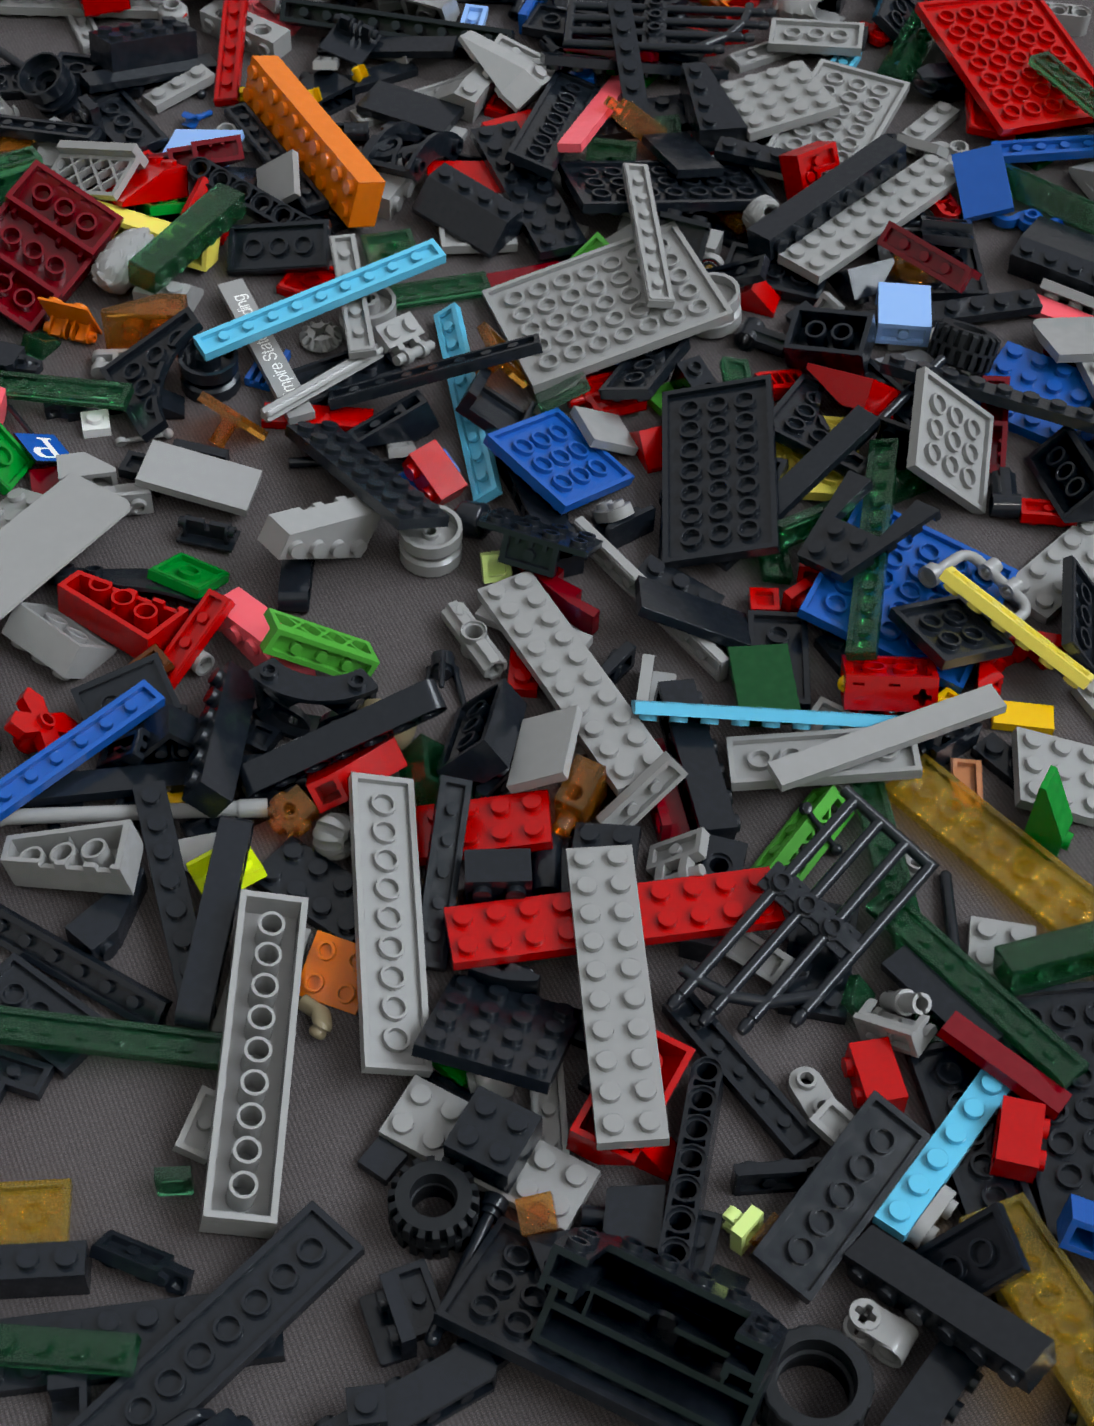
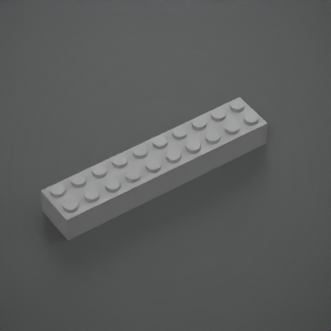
M245 889L240 891L236 910L199 1232L271 1239L277 1226L308 897Z

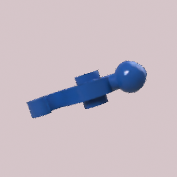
M1027 209L1011 216H1004L1002 214L990 217V220L997 227L1010 229L1018 226L1020 230L1025 232L1039 216L1043 217V215L1036 209ZM1058 217L1050 219L1064 225L1062 219Z

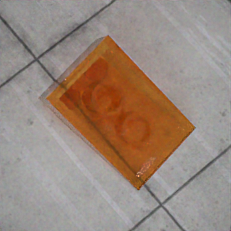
M159 293L101 309L106 349H129L186 308L188 306L187 294Z

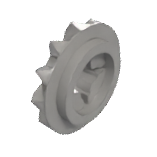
M322 319L319 323L311 321L310 325L303 326L302 332L299 333L301 345L305 349L316 353L332 351L342 342L340 327L334 326L332 321L324 323Z

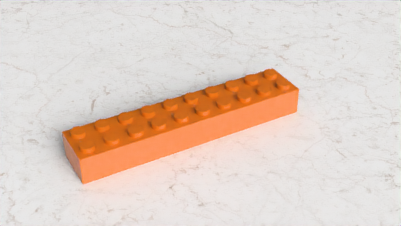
M252 55L250 65L247 68L248 77L246 87L243 89V100L287 152L293 149L299 153V167L325 196L331 208L348 228L374 227L386 181L278 55Z

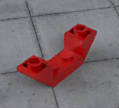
M1038 631L1068 654L1061 646V634ZM1011 636L1008 639L1015 645L1012 655L978 662L975 671L974 689L992 684L998 694L1001 695V687L1005 677L1001 673L1006 667L1015 662H1022L1027 656L1043 671L1048 668L1040 663L1038 660L1040 656L1031 649L1030 651H1025L1014 642L1016 638Z

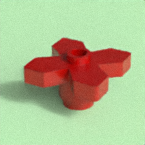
M27 687L20 694L16 702L19 711L15 710L7 719L4 730L13 736V743L19 751L31 754L32 752H40L76 727L78 723L64 712H48L44 698L32 688Z

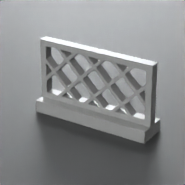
M60 140L56 146L60 155L51 169L62 177L75 172L67 180L73 184L78 182L77 187L97 200L117 201L136 169H145L149 160L137 143ZM65 163L69 164V166L62 169ZM83 166H88V167L84 168L83 170L79 171V169H80L81 167H83ZM102 167H107L104 170L98 172V170ZM121 168H126L125 170L117 174L118 170H120ZM94 173L92 177L86 179L85 181L82 180L89 174ZM113 174V177L109 178L108 180L104 182L101 181L104 178ZM98 183V185H97L96 187H94V188H92V189H90V190H86L87 188L91 187L92 185ZM115 185V187H114V189L112 190V192H106V191H105V190H107L108 188H110V187H112V186Z

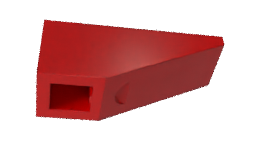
M393 736L307 776L306 787L321 814L349 801L348 778L351 772L391 776L408 766Z

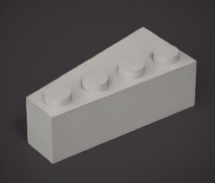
M343 495L335 497L332 503L323 504L321 501L312 503L305 510L296 507L269 514L257 540L278 560L361 558L367 549V545L381 516L358 496L354 495L352 498H347Z
M127 819L7 835L0 861L15 886L134 895L144 843L132 820Z

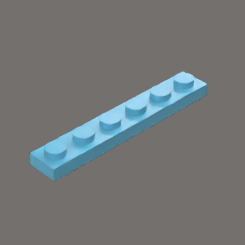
M981 1069L876 1212L872 1223L903 1243L920 1216L949 1180L997 1113L1003 1095L1009 1096L1012 1090Z

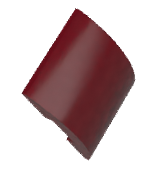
M37 159L5 195V202L0 206V314L30 334L50 319L38 301V296L47 299L49 297H56L66 302L90 273L92 264H95L97 256L104 250L108 242L113 239L124 220V217Z

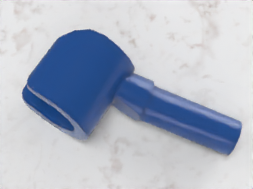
M208 110L200 114H192L184 111L181 117L186 118V120L181 125L195 129L199 121L212 116L213 112Z

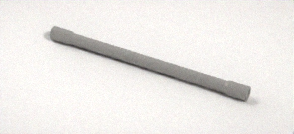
M268 798L238 799L233 801L216 818L221 815L238 818L268 817ZM170 803L173 819L210 818L187 803ZM136 804L19 808L0 822V827L24 824L107 822L127 819L135 821L139 820Z

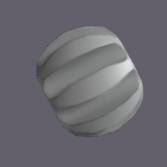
M329 813L321 817L312 831L313 845L316 851L329 860L342 861L351 856L350 816L344 813Z

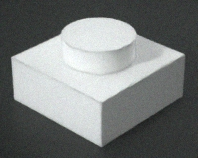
M108 409L80 412L84 439L112 436Z

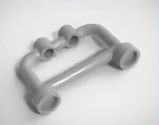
M960 550L938 564L929 562L918 571L920 582L927 588H934L943 582L939 577L946 568L955 567L963 561L970 562L978 568V573L982 579L991 580L999 587V592L1004 599H1012L1019 606V610L1014 614L1025 621L1031 613L1030 602L1022 593L1024 590L1022 580L1018 577H1012L1009 580L1001 574L1003 570L1002 563L995 557L986 560L977 552ZM982 612V615L991 622L992 619ZM1007 631L1005 633L1001 632L1005 637L1008 638Z

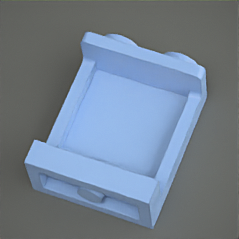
M878 282L875 304L877 305V335L875 343L928 347L932 329L931 286Z

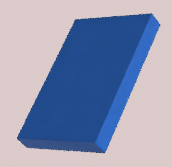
M1001 143L951 155L964 219L971 220L972 222L1015 212Z

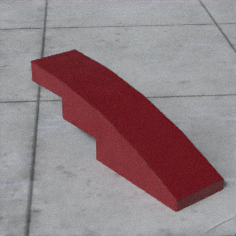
M240 134L193 141L188 146L168 148L167 152L145 155L147 159L149 156L160 155L163 156L164 160H177L178 164L187 166V175H190L188 171L189 162L195 157H205L221 167L245 160Z
M983 375L982 377L989 383L1010 385V376ZM981 402V407L994 416L989 475H991L992 471H996L1000 467H1006L1009 410Z
M512 566V568L517 574L527 571ZM558 567L556 576L553 578L532 572L570 624L592 636L598 631L600 610L581 600L582 590L564 580V569Z

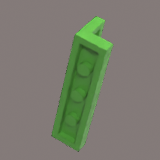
M269 607L264 613L270 630L259 645L262 653L332 676L346 674L362 668L371 677L380 664L369 641Z
M835 785L813 789L802 803L809 802L812 805L813 814L824 825L831 817V806L835 804L839 808L846 800L839 795ZM799 807L751 868L770 866L771 869L777 861L787 866L799 853L798 848L801 845H806L815 835V826L807 815H802L799 812ZM853 812L846 819V821L838 828V830L831 836L833 841L843 830V828L846 826L849 820L853 817L855 812ZM827 842L796 875L801 881L806 878L829 848Z

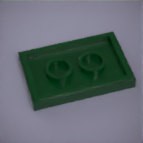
M787 643L728 647L727 656L729 657V669L736 706L801 710ZM750 721V726L740 727L762 726V721ZM781 723L780 725H788L792 723Z

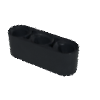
M315 559L282 560L278 588V611L309 612Z

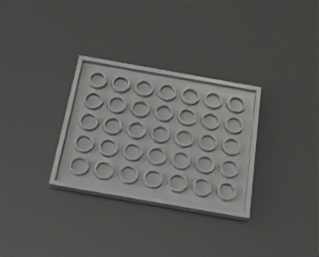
M675 221L660 226L675 300L673 309L648 308L646 306L634 235L482 290L483 299L506 342L536 333L539 334L543 353L516 360L534 394L735 320L733 310Z

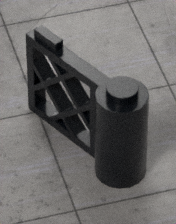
M552 832L553 849L531 852L532 896L569 892L566 848H572L573 838H561Z

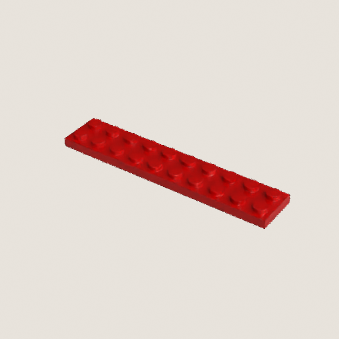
M770 866L704 874V876H688L637 883L645 946L726 935L763 893L757 884L770 870ZM570 891L525 897V899H506L444 907V920L453 971L576 955ZM773 901L747 932L777 929L785 920L782 908Z

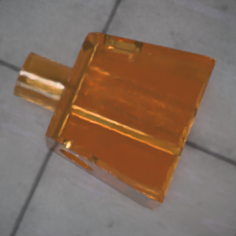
M579 754L576 755L571 764L568 780L562 782L554 799L556 820L552 825V829L557 834L568 837L572 829L575 828L576 822H591L607 796L606 766Z

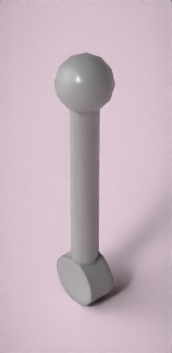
M166 428L152 439L161 437L170 439L173 437L174 432L172 429ZM141 436L118 437L115 439L116 446L123 447L127 443L144 441Z

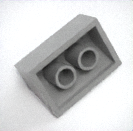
M21 602L11 611L1 632L11 640L10 644L12 646L29 652L32 655L31 659L40 665L48 666L53 670L52 674L55 677L64 681L86 678L115 655L117 650L87 628L59 612L58 608L54 605Z

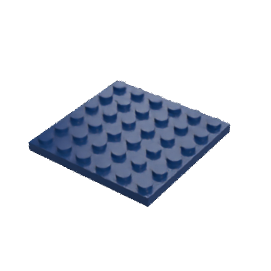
M864 497L855 506L847 523L880 537L902 514ZM924 525L922 526V532L913 538L907 536L897 543L895 550L889 554L883 552L874 558V564L844 584L819 572L796 616L877 656L927 657L888 618L891 607L952 596L943 587V582L934 588H927L920 582L918 571L929 562L938 564L960 550L977 552L986 560L992 557ZM963 561L954 567L1003 604L1005 599L1001 596L999 587L991 580L982 579L975 565ZM1001 562L1003 566L1001 574L1008 580L1015 577L1018 570ZM974 664L942 671L936 666L940 677L939 686L942 688L949 687L960 694Z

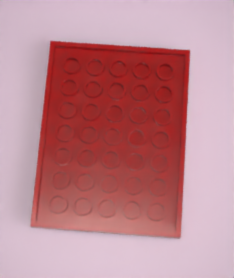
M932 0L916 3L914 11L1000 137L1094 123V68L1044 0Z

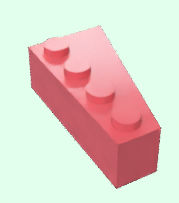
M240 587L224 595L230 598L235 603V606L217 631L222 632L255 667L271 658H275L291 670L316 676L314 669L262 653L259 645L270 630L264 616L268 607Z

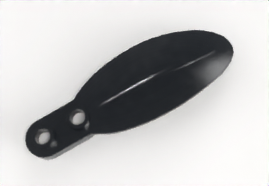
M68 563L51 577V584L57 586L58 583L80 570L113 582V587L119 589L131 588L138 592L162 594L196 605L202 599L201 597L196 600L147 579L148 569L145 568L103 569L102 566L98 565L79 568L75 567L72 563Z

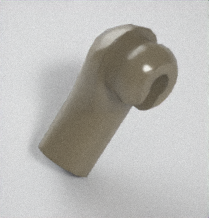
M306 994L300 999L298 1009L311 1017L313 1024L309 1028V1034L318 1040H323L326 1038L327 1032H331L333 1028L331 1012L327 1007Z

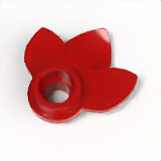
M860 21L864 22V26H869L868 42L877 47H885L889 41L893 42L875 23Z

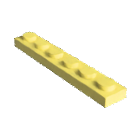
M953 566L948 567L940 575L939 579L944 582L943 587L954 596L961 595L968 601L966 604L971 610L977 614H982L983 612L992 619L990 623L1000 632L1005 633L1007 631L1016 638L1014 642L1025 651H1030L1031 649L1040 656L1038 660L1041 664L1050 670L1057 669L1064 675L1063 680L1075 689L1080 687L1084 690L1093 681L1094 674Z

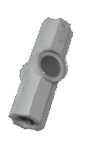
M455 600L448 603L445 609L441 611V619L460 643L462 655L473 661L484 678L492 680L500 677L502 672L507 669V661L487 635V626L482 621L475 619L464 602Z

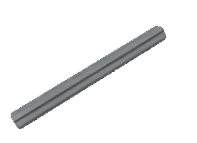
M375 343L376 357L351 360L348 358L263 406L260 409L261 419H264L267 423L272 422L378 361L384 356L383 347H379L378 343Z

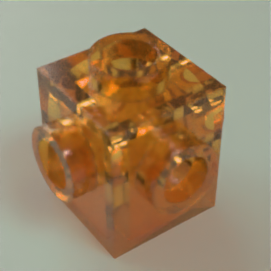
M298 784L287 793L282 791L275 795L269 802L271 806L267 808L270 817L267 821L277 835L280 836L284 833L287 838L291 835L303 836L313 826L311 822L319 817L317 806Z

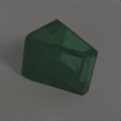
M42 331L23 334L21 346H25L26 355L39 360H44L61 345L60 340Z

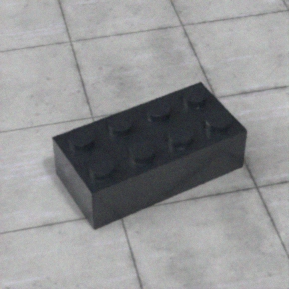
M164 16L162 20L158 21L144 19L139 24L125 22L120 23L119 27L113 28L110 26H99L97 30L89 31L90 59L103 68L110 69L112 73L198 58L197 30L191 28L185 22L176 20L174 16Z

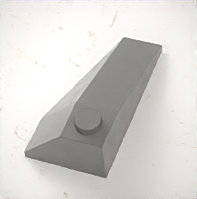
M469 30L457 39L474 62L481 64L484 69L482 72L483 76L486 79L491 78L496 85L494 89L496 94L515 113L537 100L551 79L543 67L473 30Z
M475 63L440 86L433 97L463 106L464 115L461 119L473 124L495 92L496 85L491 78L486 79L483 76L482 72L484 69L481 64Z

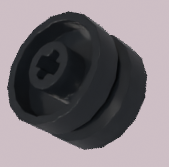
M192 339L179 352L178 364L181 388L186 397L194 402L207 405L228 401L237 394L241 387L237 349L206 362Z

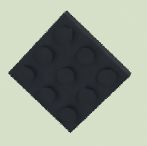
M959 594L958 596L952 595L891 607L888 618L941 671L1010 656L1015 647L982 614H977L971 610L966 604L968 601Z

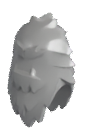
M774 0L771 3L774 7L773 9L776 10V16L778 15L779 18L845 20V17L839 16L838 13L821 10L817 7L818 2L822 0Z
M147 227L130 228L109 241L104 250L97 256L95 264H92V281L106 292L122 295L129 288L135 287L142 275H153L158 265V260L154 261V256L150 255L155 240L154 235L150 234V229Z

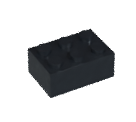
M796 305L783 345L786 366L788 368L807 369V363L865 376L877 335L874 313Z

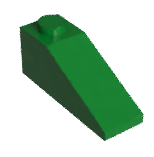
M1051 765L1039 787L1020 845L1056 860L1061 849L1068 850L1074 833L1069 832L1073 816L1058 769Z

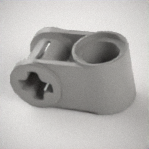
M868 1298L855 1300L850 1305L848 1315L844 1318L842 1324V1332L845 1336L851 1337L857 1343V1346L875 1356L881 1363L892 1368H900L919 1336L917 1329L909 1321L894 1315ZM867 1309H870L869 1314L865 1313ZM855 1329L859 1330L857 1335L854 1334Z

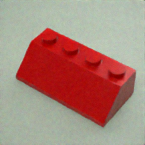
M656 1030L665 1105H667L696 1049ZM591 1093L569 1130L566 1147L571 1152L597 1165L634 1166L643 1149L596 1150Z

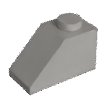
M86 452L56 455L59 481L70 472H73L99 486L118 484L116 468Z

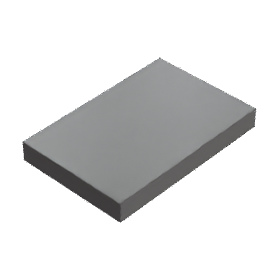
M578 705L522 720L506 785L511 794L568 780L583 713Z

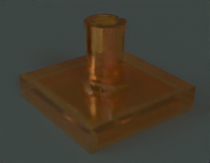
M485 321L477 327L486 347L506 342ZM517 360L487 368L492 371L491 375L501 369L522 389L529 385Z
M202 391L197 401L221 415L219 418L222 420L208 439L218 447L224 449L236 428L239 429V427L261 441H264L267 437L268 431L206 392Z

